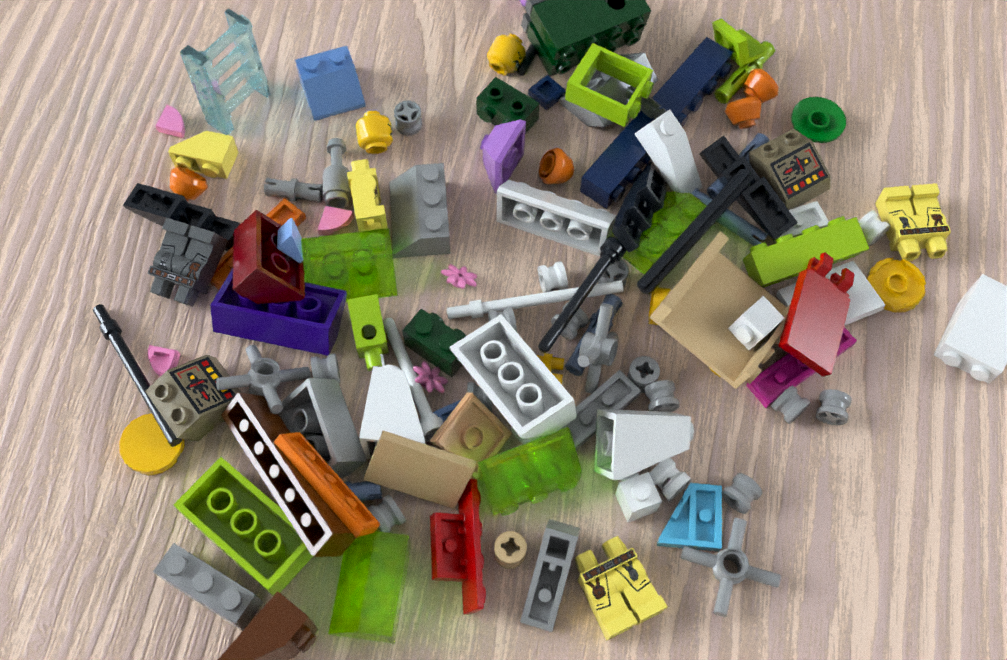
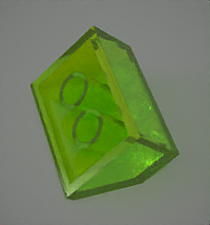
M666 192L664 206L654 213L651 228L641 233L639 247L630 253L626 251L622 258L644 275L707 205L691 193Z
M389 228L301 239L306 283L346 290L347 297L345 302L348 299L377 294L378 298L398 296Z
M569 427L478 462V482L493 516L501 513V516L512 514L519 509V505L529 501L531 504L539 503L545 500L549 493L560 490V492L571 490L578 485L577 482L580 481L582 473Z
M375 531L372 534L357 537L343 554L329 635L395 644L411 551L409 535Z

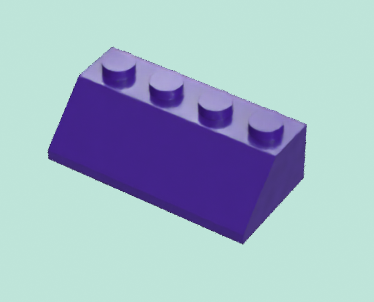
M232 268L210 304L213 332L328 356L339 334L347 291L304 282L305 298L302 301L257 304L248 298L240 296L233 290Z

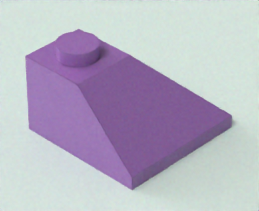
M516 120L496 125L490 135L486 134L481 142L480 149L483 150V164L496 194L499 186L510 179L524 155L526 121Z

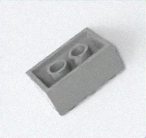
M645 52L621 55L653 70ZM596 70L586 86L624 105L629 101L625 94L627 88L631 85ZM653 70L650 82L656 83L658 78ZM565 95L558 99L562 106L587 126H600L604 128L613 123L604 117L565 100Z
M444 163L415 165L389 182L393 257L451 254Z
M308 378L281 402L283 410L278 415L291 433L300 432L340 478L349 476L366 462L337 379Z

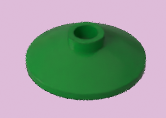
M808 97L801 100L795 105L791 114V122L794 129L816 143H828L836 140L842 135L846 127V117L843 110L835 102L823 97Z

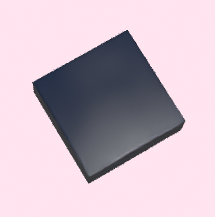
M548 75L528 89V95L539 102L540 106L546 111L566 94V90Z

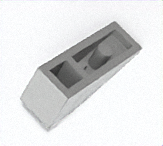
M549 519L520 623L550 632L553 631L578 540L579 527Z

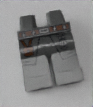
M166 218L162 228L166 230L160 250L154 257L153 266L150 265L147 273L155 277L150 292L169 299L174 285H178L179 288L174 300L193 307L199 293L207 295L210 288L208 284L214 276L228 240L215 232Z

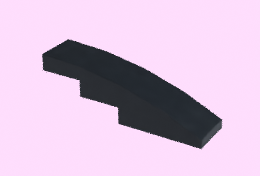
M724 135L699 153L724 186L740 169L748 168L751 170L754 180L736 201L773 240L798 223L765 177L760 178L744 156L740 158Z
M652 162L646 165L634 182L620 207L612 228L613 234L629 253L639 247L641 233L651 228L654 213L664 206L667 182Z
M140 183L136 184L123 204L126 209L161 226L164 225L165 219L169 218L189 224L190 226L215 232L228 240L224 249L226 251L233 247L234 230L240 225L239 222L216 216L212 209L188 203L182 195Z

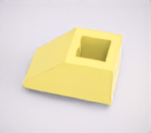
M207 130L171 146L168 150L175 167L182 166L211 178L220 177L225 179L228 178L239 153L233 136Z

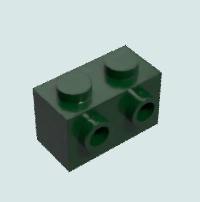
M497 77L476 98L477 115L483 121L490 122L495 126L523 120L526 121V134L539 120L540 103Z
M421 308L402 330L405 346L434 366L439 367L441 371L450 377H453L462 364L453 354L450 346L467 335L457 328L451 329L445 325L440 316L433 312L429 314Z

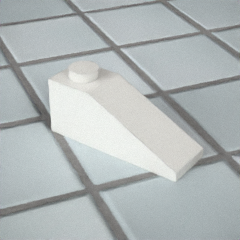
M670 109L635 133V136L680 203L691 197L692 192L696 188L699 190L703 188L686 132Z

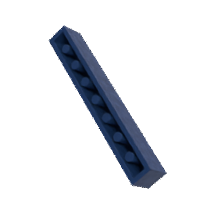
M706 37L652 98L661 105V110L662 108H665L667 111L670 109L683 128L691 111L695 113L701 106L704 96L706 94L710 96L715 90L718 80L720 78L725 79L731 71L732 64H730L733 52ZM640 111L636 118L625 127L584 173L581 179L580 192L606 209L613 201L617 203L624 195L626 186L629 183L634 184L642 172L641 169L648 163L653 162L635 136V133L655 118L650 119L644 112Z

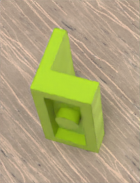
M722 18L712 22L714 41L732 51L731 59L740 67L768 55V49L743 29L735 30Z

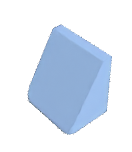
M290 218L278 229L277 249L301 263L303 262L304 242L294 220Z

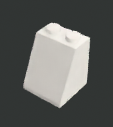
M982 274L958 302L934 356L949 366L957 367L969 373L974 379L979 381H985L990 384L999 376L1007 364V286Z
M394 365L373 366L359 437L366 459H371L382 430L426 444L405 370H400L399 367Z
M597 409L594 472L612 480H621L689 450L690 441H692L694 436L691 417L663 411Z

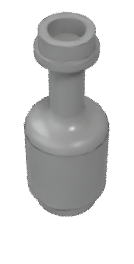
M333 138L328 141L327 152L331 154V165L323 171V200L327 206L343 209L348 206V202L351 200L347 172L350 171L345 166H342V154L346 152L345 142L340 138Z

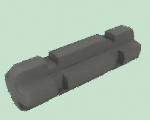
M633 86L628 87L625 97L630 99L636 88ZM650 95L647 99L643 97L640 101L642 103L640 110L650 119H653V117L656 119L667 111L665 108L661 110V105Z

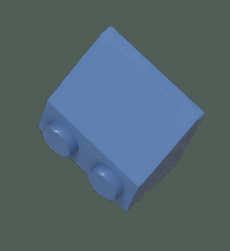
M347 46L295 60L300 82L314 121L366 107L355 65Z

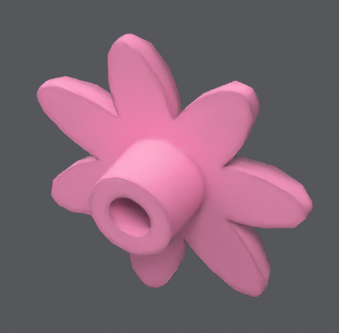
M450 264L448 269L441 270V274L448 276L446 282L452 283L454 287L464 289L466 284L473 287L477 285L474 281L477 275L467 272V267L465 266L458 270L456 266Z
M425 361L421 363V367L413 366V370L420 375L415 379V382L420 383L429 393L434 388L440 393H444L445 389L442 384H447L448 380L438 375L440 372L439 367L431 370L429 364Z

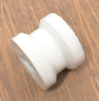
M874 210L868 212L858 221L868 246L876 243L891 226L887 222H882L878 218V213Z
M562 261L555 262L550 267L545 265L538 266V277L543 293L550 292L553 289H568L567 275Z

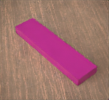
M845 327L836 358L857 342ZM788 353L761 372L753 382L747 383L746 386L761 404L767 408L790 386H798L816 372Z

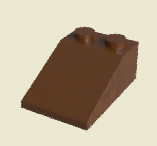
M277 591L218 660H290L296 657L300 651L305 653L317 639L315 633L319 629L304 612Z

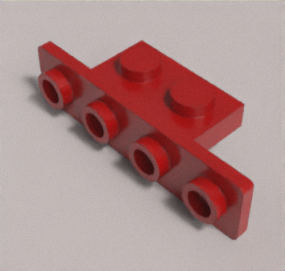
M469 479L458 501L459 514L435 512L430 515L432 580L462 582L464 615H471L482 610L486 600V589L483 586L482 579L484 556L481 553L480 541L483 527L481 521H479L481 494L478 490L477 479Z

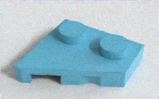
M690 483L660 535L657 546L683 548L686 546L696 550L719 552L722 549V486Z

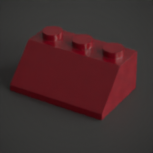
M255 210L234 230L233 290L240 296L248 298L257 304L302 301L305 298L303 262L299 263L277 249L278 229L282 225L260 211Z

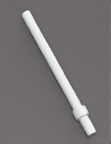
M622 280L596 284L587 298L624 292ZM579 287L482 302L481 299L469 301L467 305L448 307L447 316L448 319L472 316L473 319L484 317V314L490 310L499 312L504 311L507 307L518 309L569 301Z

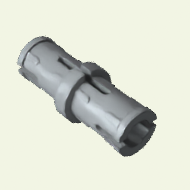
M266 178L265 180L268 183L264 184L265 196L289 198L290 201L302 199L322 202L323 198L320 196H323V184L299 182L298 179L286 181Z

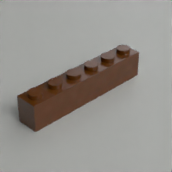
M238 392L221 414L222 418L312 557H341L356 537L274 444V441L280 434L291 432L280 416L270 411L265 396Z

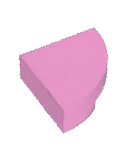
M166 105L156 124L158 132L184 138L185 126L181 114L175 108Z
M325 206L318 227L319 235L334 234V231L344 226L347 227L353 220V211Z
M149 345L148 359L151 367L159 377L167 370L177 366L181 356L178 350Z

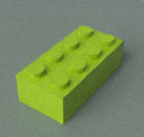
M222 457L173 504L190 523L272 596L277 591L281 593L312 558L311 553L283 510Z

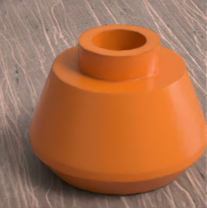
M758 68L750 71L744 83L746 90L743 93L747 98L757 97L764 103L778 96L779 87L766 71Z
M757 97L740 99L729 103L725 113L734 126L739 125L740 129L750 128L756 125V120L760 119L762 101Z
M553 148L543 155L539 164V176L544 184H563L572 178L574 174L573 161L562 149Z
M178 166L170 172L169 188L173 193L184 196L187 202L189 199H197L208 188L206 179L188 168Z

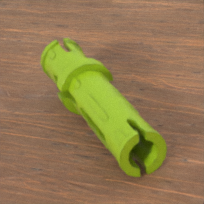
M767 41L761 43L768 49V55L739 67L714 92L715 98L720 103L727 104L732 96L744 85L752 69H763V64L775 53V48L771 43Z

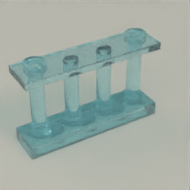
M228 8L225 11V16L229 29L204 52H198L189 45L180 51L206 122L225 135H229L234 130L230 113L255 90L265 97L271 95L267 84L268 79L265 76L252 32V24L247 17L242 14L238 15ZM234 41L235 48L212 68V60ZM240 60L241 66L221 85H218L219 78ZM245 78L247 83L225 103V96Z

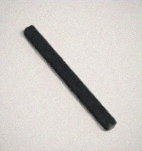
M748 168L740 169L637 282V287L643 294L649 295L657 288L752 183L754 175L751 173V170Z

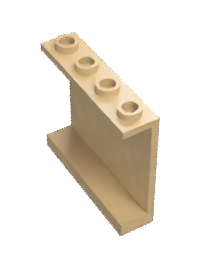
M720 231L649 318L737 389L745 381L749 384L753 382L762 370L758 367L759 364H764L775 352L772 345H777L780 342L790 305L788 307L783 305L719 252L729 240ZM764 296L785 319L752 349L748 350L728 328Z

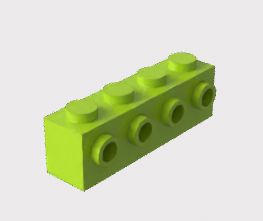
M842 216L829 221L827 227L820 229L818 225L804 229L802 231L803 235L793 237L792 234H787L776 239V244L767 246L766 242L755 245L749 249L750 253L742 260L749 277L765 288L797 277L799 272L807 269L810 258L815 257L820 261L821 253L826 252L833 257V264L859 256L869 250V246L857 217L845 220V217Z

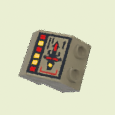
M791 129L749 152V163L760 178L765 177L788 210L797 208L830 189L831 176L814 143L795 129Z
M204 355L167 370L145 392L177 438L199 442L220 421L225 422L221 414L236 394L241 391L239 388L217 390L216 378L229 377V374L216 357Z

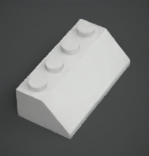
M512 180L506 181L497 190L496 222L600 256L602 244L612 235L616 215L611 214L605 209H596L584 205L578 200H569L557 196L551 191H542L530 187L526 183Z
M502 314L450 346L453 354L521 439L550 436L577 418L573 397Z

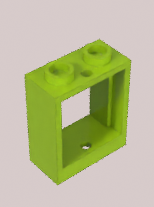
M592 43L567 82L565 100L625 127L630 118L635 119L642 105L640 103L642 98L647 99L652 91L654 83L650 81L653 70ZM596 70L636 88L626 105L586 87Z

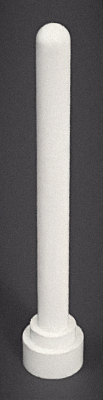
M385 318L383 321L385 332L401 370H405L412 397L421 416L420 424L425 441L430 442V439L444 422L441 417L432 413L421 384L415 382L417 374L413 370V365L392 318Z

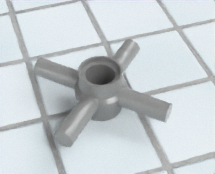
M610 304L600 305L595 334L586 332L580 345L577 361L581 367L589 366L585 391L591 394L598 388L602 364L611 366L617 353L618 335L615 332L608 333L613 306Z
M249 345L246 348V353L251 363L249 372L245 375L216 378L217 390L249 387L250 394L265 396L270 411L273 414H278L283 410L282 403L277 394V387L280 385V382L310 378L309 367L279 370V364L275 360L262 358L256 345Z
M734 518L728 548L721 550L717 555L686 546L683 547L681 559L713 569L714 577L720 582L713 613L722 617H727L733 585L747 578L778 588L781 580L780 574L749 565L747 556L741 551L747 521L740 518ZM730 560L734 562L737 566V573H729L724 568L723 561Z

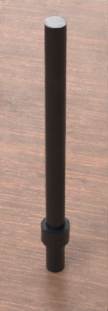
M104 305L95 306L93 312L101 324L100 331L104 338L110 340L170 446H177L181 443L182 439L176 437L145 392L150 387V384L121 336L122 330L115 319H111Z

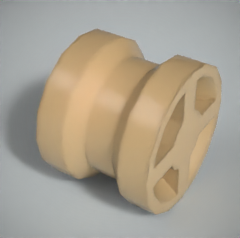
M515 531L501 533L494 543L496 562L506 569H515L524 562L527 552V543L524 537Z

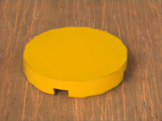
M885 258L878 261L871 268L866 279L885 303L884 310L898 313L914 309L924 298L926 292V281L922 272L907 260L901 259L899 261L893 260L894 258Z
M152 413L144 414L132 420L123 430L119 441V452L125 464L132 470L148 476L161 474L172 468L185 447L184 439L177 446H170Z

